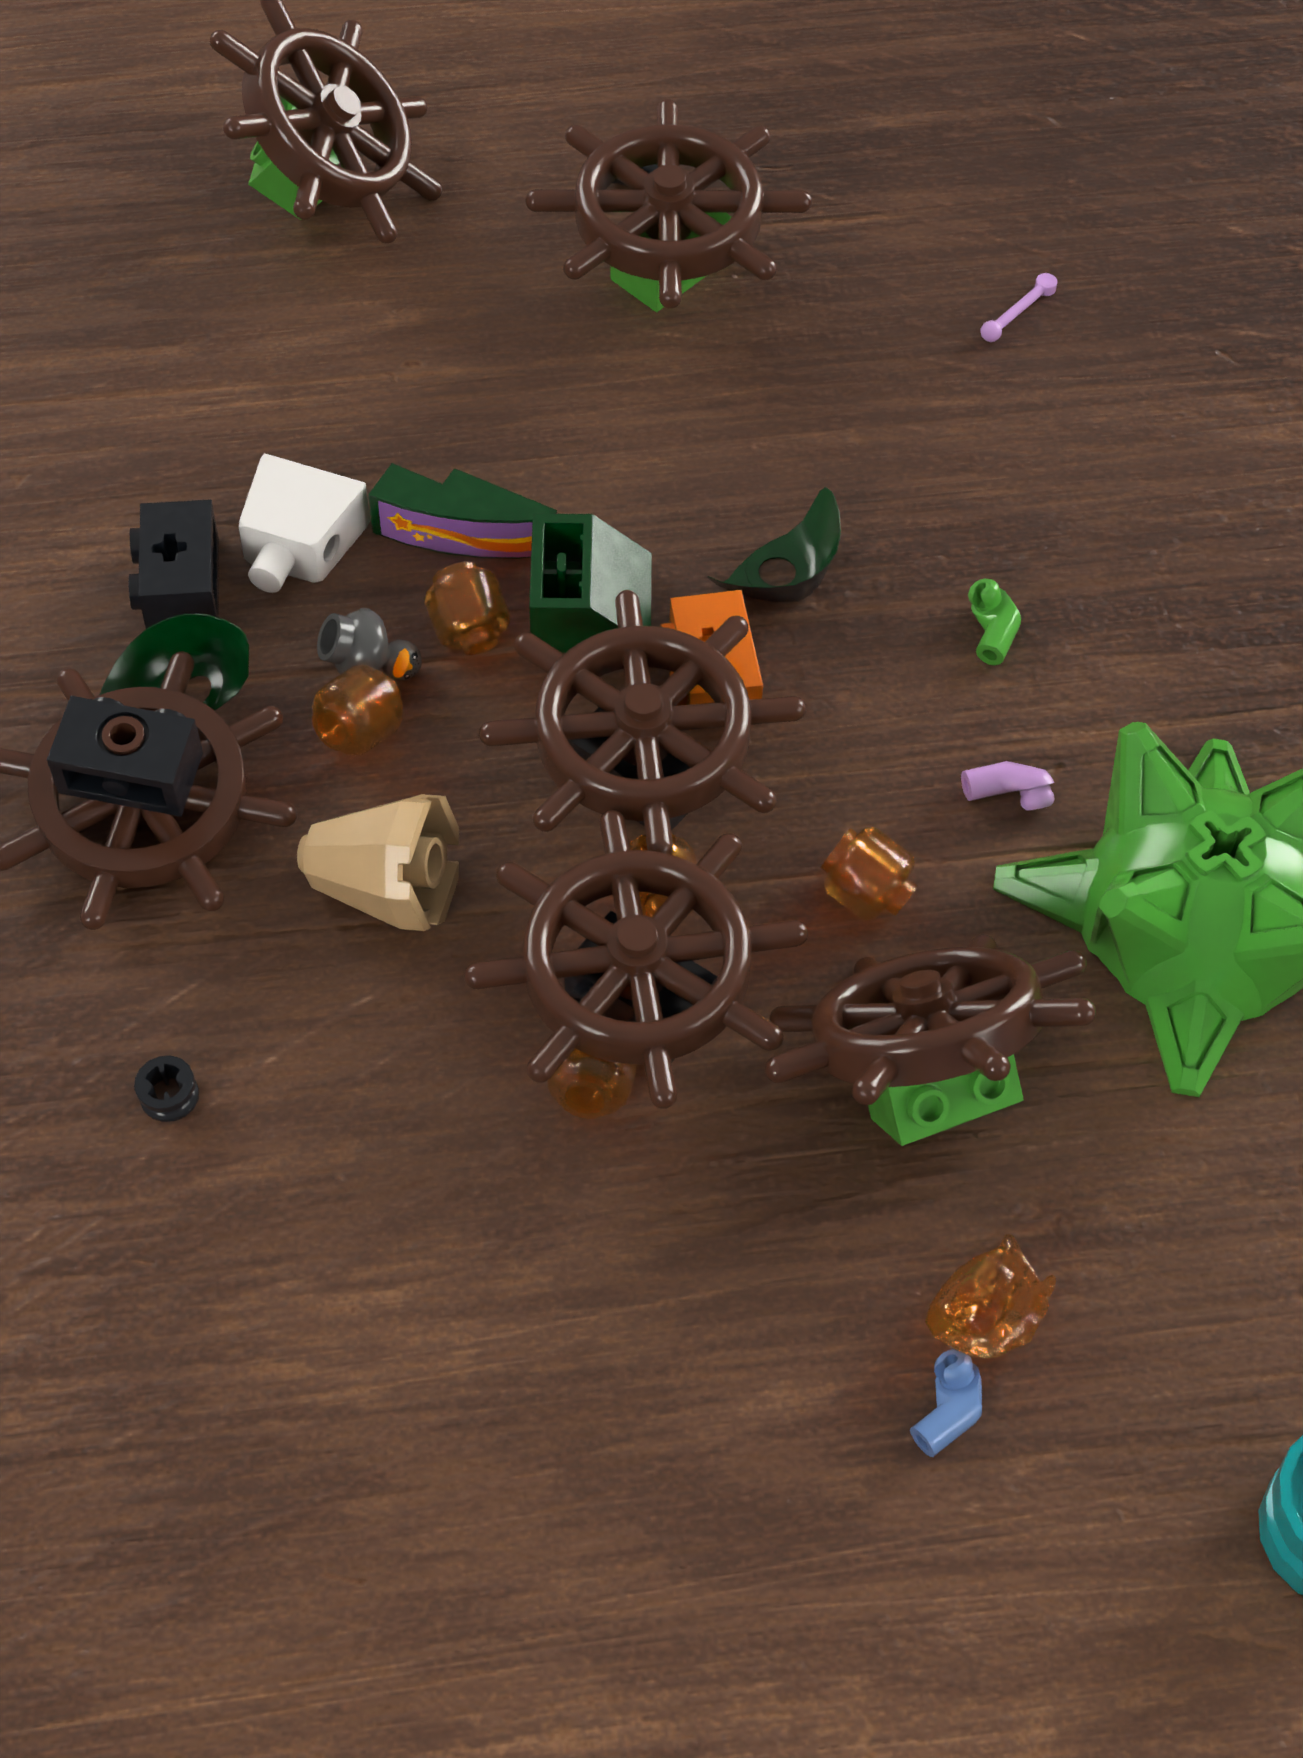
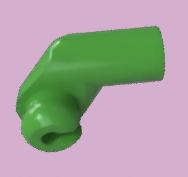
M980 579L971 586L968 592V598L972 604V612L985 631L976 648V654L986 664L1000 665L1004 661L1019 630L1021 615L1011 598L1003 589L999 588L996 581Z

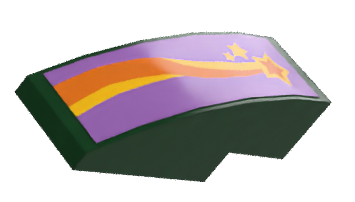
M392 463L368 494L372 533L418 548L477 558H531L533 513L557 514V510L455 468L442 484Z

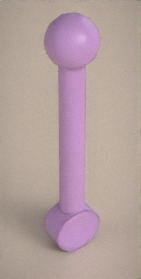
M1049 273L1038 275L1035 287L997 320H990L982 325L980 330L981 337L988 342L997 341L1002 335V329L1040 296H1051L1056 292L1057 278Z

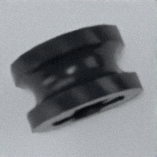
M171 1055L156 1057L145 1063L135 1077L134 1090L143 1111L152 1119L161 1122L177 1121L193 1111L199 1100V1087L195 1081L194 1074L190 1065L181 1058ZM175 1078L180 1091L171 1098L168 1092H165L164 1099L159 1100L153 1087L162 1080L168 1086L169 1079Z

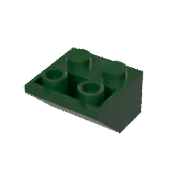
M533 513L529 601L530 633L561 653H566L570 648L593 635L618 628L615 598L623 590H631L637 594L640 602L643 626H651V552L593 514Z

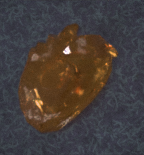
M1005 1234L1000 1246L973 1257L950 1276L931 1302L925 1323L933 1337L951 1349L968 1356L986 1359L1001 1356L1016 1347H1021L1031 1342L1040 1324V1320L1045 1317L1048 1311L1049 1297L1055 1289L1056 1277L1050 1275L1045 1280L1040 1281L1014 1236Z

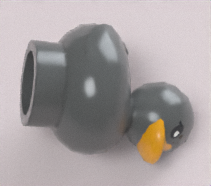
M361 608L346 616L332 613L321 626L317 641L318 656L323 661L334 663L339 674L348 680H368L382 668L388 677L396 681H406L413 678L421 668V652L416 645L401 639L388 643L383 620L369 608Z

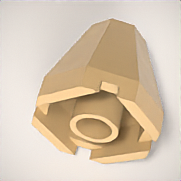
M425 794L413 796L312 824L308 835H304L298 845V867L304 873L311 888L399 929L426 931L431 928L430 924L439 925L445 922L459 880V862L447 861V844L459 845V826L446 796Z

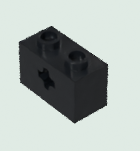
M212 499L140 503V528H130L133 564L139 563V574H129L128 579L131 609L142 610L146 629L167 618L182 614H207L219 618V536Z

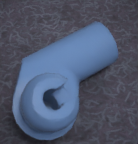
M951 1349L945 1351L936 1359L934 1371L936 1374L937 1408L910 1429L911 1435L918 1447L930 1457L937 1455L972 1427L982 1414L980 1371L972 1363L968 1353L962 1350Z

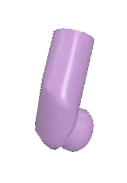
M1004 761L965 770L961 773L962 788L968 801L1020 791L1021 806L1028 811L1052 806L1055 800L1050 786L1054 781L1045 769Z

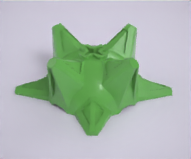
M1132 722L1120 729L1118 733L1103 835L1093 849L997 865L993 890L1080 932L1089 952L1095 954L1119 980L1125 992L1146 1005L1172 1093L1200 1097L1240 1022L1263 1016L1273 1007L1303 989V768L1250 793L1233 747L1228 741L1219 739L1206 741L1193 764L1187 770L1146 723Z

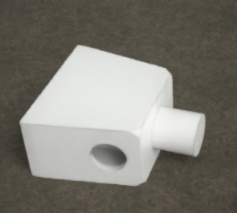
M264 453L259 461L239 520V533L244 559L252 564L248 572L250 581L257 588L270 593L278 592L288 575L312 583L323 581L370 522L366 483Z

